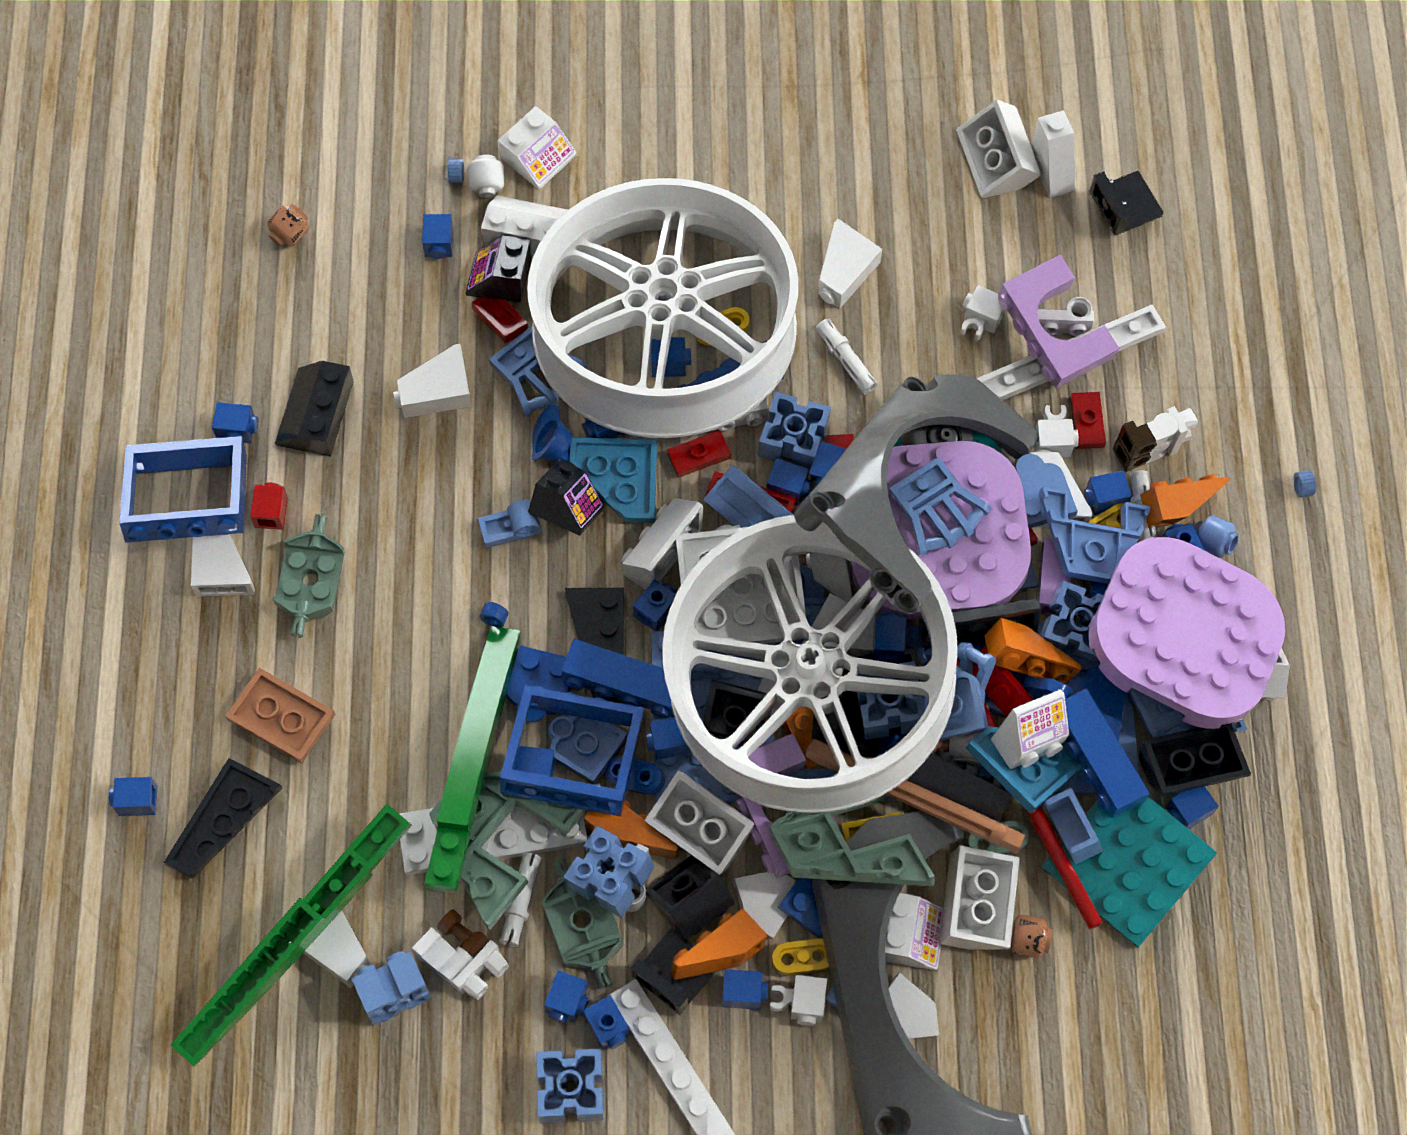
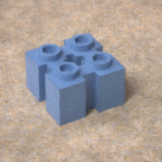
M775 392L769 410L768 422H765L759 440L758 456L773 461L776 458L781 460L782 456L791 458L792 464L807 468L810 471L820 441L823 442L831 407L811 401L808 402L807 407L797 404V397Z
M1063 581L1056 587L1049 607L1056 611L1055 615L1051 614L1045 619L1040 636L1058 649L1070 645L1073 647L1071 654L1095 662L1098 658L1095 651L1091 652L1089 646V628L1104 595L1097 593L1092 598L1085 597V588ZM1077 616L1081 617L1080 623L1084 624V626L1077 627L1073 619Z
M915 661L899 663L902 665L916 666ZM858 674V676L919 682L918 680L913 679H898ZM856 692L865 740L889 736V729L900 727L901 734L909 733L924 713L921 695ZM891 698L893 703H886L885 699Z
M597 825L584 845L588 854L584 860L576 857L563 878L570 890L590 901L595 895L602 908L623 918L635 899L632 888L635 884L642 887L655 865L648 853L630 843L623 848L616 835Z
M403 951L394 953L386 959V965L378 969L374 965L367 966L357 972L358 976L352 978L365 1011L374 1026L397 1016V1013L405 1009L410 1010L431 1000V996L411 951L405 954Z
M601 1049L575 1050V1058L564 1059L562 1051L537 1052V1079L539 1085H545V1090L537 1091L539 1122H566L565 1114H577L578 1122L603 1121L602 1088H595V1082H603ZM570 1080L574 1081L575 1086L579 1085L573 1092H567L566 1089H562V1087L568 1085Z

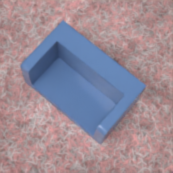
M1072 788L1044 801L1047 811L1075 865L1103 852L1101 844Z

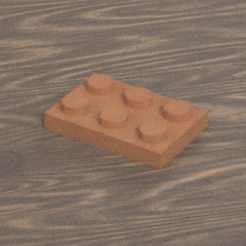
M259 668L225 717L229 722L303 764L336 714L329 707Z

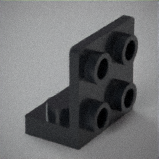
M1104 171L1094 175L1089 193L1115 236L1163 216V210L1139 171L1132 172L1115 180H1109Z
M670 929L643 961L638 958L633 964L631 976L680 1016L716 971L673 980L670 976L673 958L681 950L687 949L689 951L694 945L685 940L674 929Z

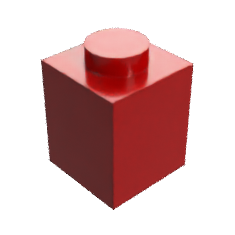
M272 482L264 483V485L255 484L250 518L255 528L284 530L288 496L284 486Z

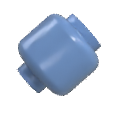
M1209 516L1203 522L1199 521L1195 526L1204 551L1222 558L1226 554H1232L1235 550L1239 534L1236 533V527L1233 523L1217 516Z

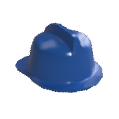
M555 404L546 407L535 423L532 435V460L534 461L543 459L554 463L559 459L562 461H568L572 433L560 421V410Z

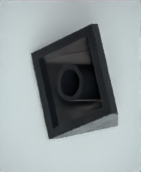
M712 679L703 725L713 737L720 740L727 739L768 693ZM772 709L738 745L739 747H742L770 718Z

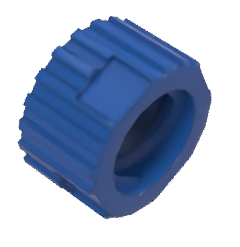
M487 602L484 604L479 618L487 625L503 627L509 612L500 604Z

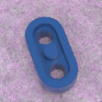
M1024 676L1021 681L1023 688L1034 700L1060 689L1063 691L1065 699H1067L1073 692L1070 687L1054 679Z
M623 757L614 758L606 769V777L615 787L619 776L617 775V770L621 767ZM634 759L627 791L644 795H655L660 792L665 785L663 770L653 763ZM650 773L649 780L644 782V776Z

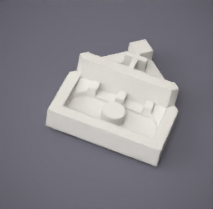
M773 871L734 878L733 885L737 890L740 910L743 908L768 934L767 938L773 939L787 917L777 907L796 880L787 874L776 878Z
M898 972L888 988L895 1012L908 1039L939 1036L936 1003Z

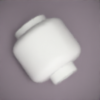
M493 155L476 156L474 161L468 165L469 188L473 192L479 193V197H494L495 192L502 190L504 187L503 164L496 160V157Z

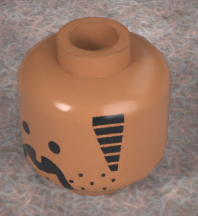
M295 205L279 207L267 222V227L271 232L268 235L269 238L279 246L283 244L288 246L296 245L309 229L306 222L308 217Z
M1023 914L1018 915L1015 923L1012 925L1011 951L1016 955L1040 958L1043 952H1049L1052 928L1048 927L1047 921L1043 918Z

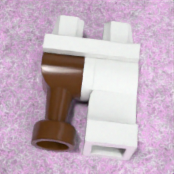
M452 909L442 917L437 928L445 935L452 933L462 944L455 950L431 927L412 949L421 961L453 986L461 995L466 992L471 997L479 1000L489 988L479 978L482 973L487 969L498 978L509 966L501 955L498 945L481 932L473 933L461 924L462 916Z

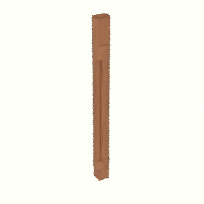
M814 738L807 749L805 758L839 773V767L828 744ZM841 751L847 765L854 767L855 763L852 756ZM907 780L886 793V795L1016 854L1019 853L1024 842V834Z

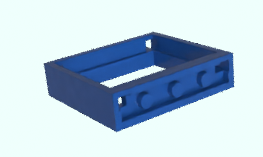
M242 436L127 445L125 449L119 520L125 543L244 533L247 454ZM232 465L230 508L133 515L137 473Z
M525 686L500 775V794L621 817L643 725L644 708L630 703L610 702L598 697L578 696L572 692L552 691L541 686ZM530 708L630 727L616 788L613 789L514 770Z

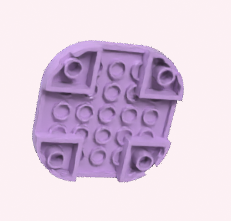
M971 441L893 447L887 467V490L892 514L906 546L924 562L939 582L952 613L962 609L973 610L992 604L1002 605L1010 602L1011 598L1022 588L1031 560V545L1023 486L1012 463L997 450ZM939 457L960 486L987 502L992 510L987 516L982 517L974 528V534L969 537L963 536L956 541L957 544L952 548L944 547L927 551L928 554L920 556L912 523L906 518V514L889 493V489ZM955 495L950 497L967 519L974 508ZM942 503L933 508L949 531L958 526ZM925 514L919 517L925 539L940 536ZM851 561L852 578L859 591L870 578L871 573L866 568ZM874 589L867 600L871 602L878 591ZM887 599L879 611L883 614L894 613L899 617H906V620H916L917 616H922L919 609L914 614L903 613Z
M1155 537L1136 543L1126 551L1114 568L1112 578L1099 608L1090 623L1089 646L1091 652L1095 651L1101 663L1098 666L1107 679L1126 693L1132 687L1185 714L1182 721L1188 724L1213 729L1220 728L1224 724L1239 722L1262 698L1283 645L1285 621L1278 601L1272 592L1253 575L1188 542L1169 537Z

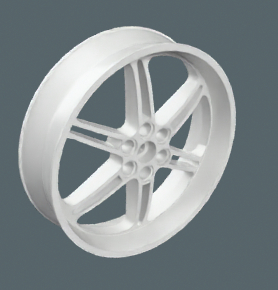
M673 178L644 179L607 188L582 200L563 214L547 231L532 259L527 289L528 303L533 319L532 335L536 359L544 377L556 394L576 412L598 425L617 432L648 438L686 437L715 430L734 422L761 404L772 393L789 367L796 342L797 322L795 310L798 300V274L792 251L780 230L763 212L742 197L725 189L698 181ZM662 230L656 259L650 265H642L615 251L600 246L603 243L628 234ZM678 230L674 256L666 255L670 231ZM685 231L714 237L749 255L692 269H686L681 266ZM572 265L582 268L623 292L585 310L564 323L556 322L551 313L553 287L563 273ZM758 282L768 284L773 290L777 304V319L771 338L764 343L753 340L737 325L704 301ZM633 326L645 328L641 379L634 386L617 383L598 376L568 356V353L574 348ZM682 329L690 332L741 364L731 373L709 382L683 388H662L671 335L676 330ZM652 339L661 340L655 386L649 389L647 388Z
M794 515L759 522L728 537L709 551L696 564L678 590L669 610L663 637V668L672 709L682 737L694 757L717 781L734 793L769 808L797 813H827L863 805L883 796L908 779L926 761L946 728L953 706L956 684L957 635L952 611L939 582L913 551L909 549L916 562L927 575L932 586L930 594L919 608L929 633L932 649V658L924 667L856 658L846 653L886 600L878 592L847 632L841 631L874 591L875 588L871 585L870 578L825 628L816 630L809 625L783 566L784 559L787 556L827 554L847 559L866 568L870 573L872 572L865 563L839 541L824 522L814 531H807L797 524ZM769 566H774L778 572L798 621L791 625L787 623L768 570ZM748 574H759L765 581L784 640L779 645L704 636L695 630V627L706 607L725 588ZM797 637L808 639L806 643L801 645L793 642ZM829 641H834L838 644L834 649H827L823 645ZM699 647V648L709 649V650L718 651V652L727 653V654H732V655H737V656H743V657L761 659V660H764V662L753 661V660H748V659H743V658H738V657H733V656H728V655H723V654H717V653L707 652V651L699 650V649H696V648ZM779 659L788 661V664L783 667L773 665ZM813 659L815 664L809 665L806 660ZM704 663L742 674L771 679L776 684L737 730L727 739L720 740L709 734L693 702L690 679L691 670L696 664ZM839 668H845L850 671L845 676H838L834 673ZM858 674L872 675V676H880V677H888V678H898V679L926 680L927 682H913V681H903V680H892V679L862 677V676H858ZM789 686H795L799 690L795 694H787L784 692V689ZM821 690L827 691L830 694L825 699H819L814 696L816 692ZM844 691L922 695L928 699L929 704L918 723L897 745L876 758L866 759L859 754L838 696ZM777 703L781 705L740 749L734 750ZM808 707L814 712L839 767V773L834 777L823 779L788 777L763 769L751 762L748 757L797 708ZM834 711L855 763L854 767L847 765L825 714Z

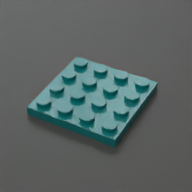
M1147 797L1143 804L1113 819L1108 811L1102 810L1097 800L1085 815L1101 844L1103 852L1075 865L1063 841L1061 846L1099 916L1139 948L1215 857L1217 852L1150 797ZM1049 857L1041 868L1066 888Z

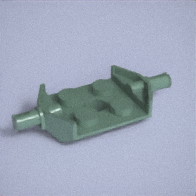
M315 514L311 531L285 539L286 550L276 597L273 596V601L284 613L293 617L294 621L290 635L296 638L297 635L298 638L303 637L305 622H309L311 619L323 618L333 612L345 551L342 545L324 533L327 516L321 514V517L319 514ZM314 573L318 576L317 582L313 585L303 583V578L307 574Z
M560 859L564 871H562L557 860L553 865L559 876V882L542 899L543 908L565 967L591 970L595 973L599 988L604 989L605 984L602 976L607 987L611 986L612 982L606 967L608 962L624 946L623 939L613 913L602 908L595 895L590 901L570 890L563 878L569 869L566 859ZM579 913H586L591 917L590 924L585 928H579L573 923L574 917Z

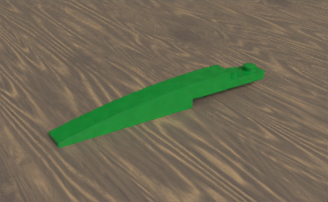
M493 626L490 628L463 718L437 818L438 829L424 883L426 889L457 893L481 788H484L519 642L520 630Z
M386 804L303 899L299 898L172 1042L171 1046L195 1067L336 918L373 876L371 874L373 869L412 825L390 805Z

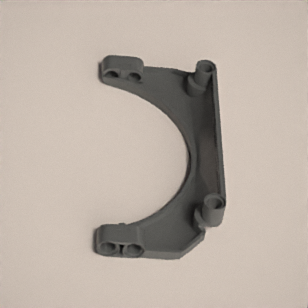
M936 375L929 382L928 386L916 377L906 378L794 513L797 524L807 531L816 530L824 522L839 541L872 570L870 574L871 585L898 610L906 614H914L918 611L930 594L932 586L927 575L906 546L896 525L888 498L887 467L890 454L899 437L908 431L927 425L945 424L960 426L988 435L996 442L995 445L1000 449H1004L1010 456L1016 459L1029 454L1038 442V433L1032 425L1002 401L985 384L970 375Z
M916 811L909 814L868 819L846 843L852 851L910 834L926 860L941 848L963 840L964 835L962 829L923 811ZM811 879L864 1135H884L878 1128L879 1120L886 1126L885 1135H1032L1027 1115L1000 1111L982 1105L947 1084L921 1058L903 1030L888 988L885 947L891 913L905 884L834 880L833 884L827 879Z

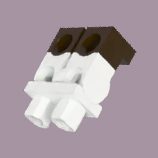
M1174 406L1167 409L1165 413L1157 415L1154 421L1137 427L1134 421L1127 422L1122 425L1113 446V451L1125 472L1131 471L1162 458L1167 452L1170 456L1176 454L1181 444L1190 440L1192 436L1190 429L1197 426L1198 420L1190 408L1178 413Z

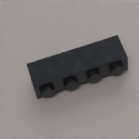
M900 734L895 745H897L905 736ZM937 748L936 752L932 751L926 761L906 779L913 784L999 822L1012 797L993 776L988 779L980 775L981 770L968 762H964L962 766L952 761L954 756L940 748Z

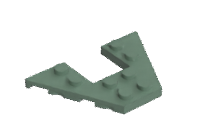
M885 794L863 805L846 810L827 813L787 812L786 816L778 818L769 826L770 836L792 877L920 886L935 885V876L910 834L851 851L832 816L885 801Z
M497 771L487 773L485 786L481 788L461 873V879L489 931L525 888L528 881L525 876L482 849L486 841L516 805L564 836H567L587 811L500 794L501 772ZM442 799L429 813L436 830L438 829L437 818Z

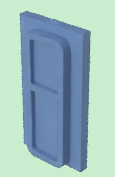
M733 464L721 479L716 481V485L703 499L734 526L740 525V528L750 527L759 522L777 517L793 515Z

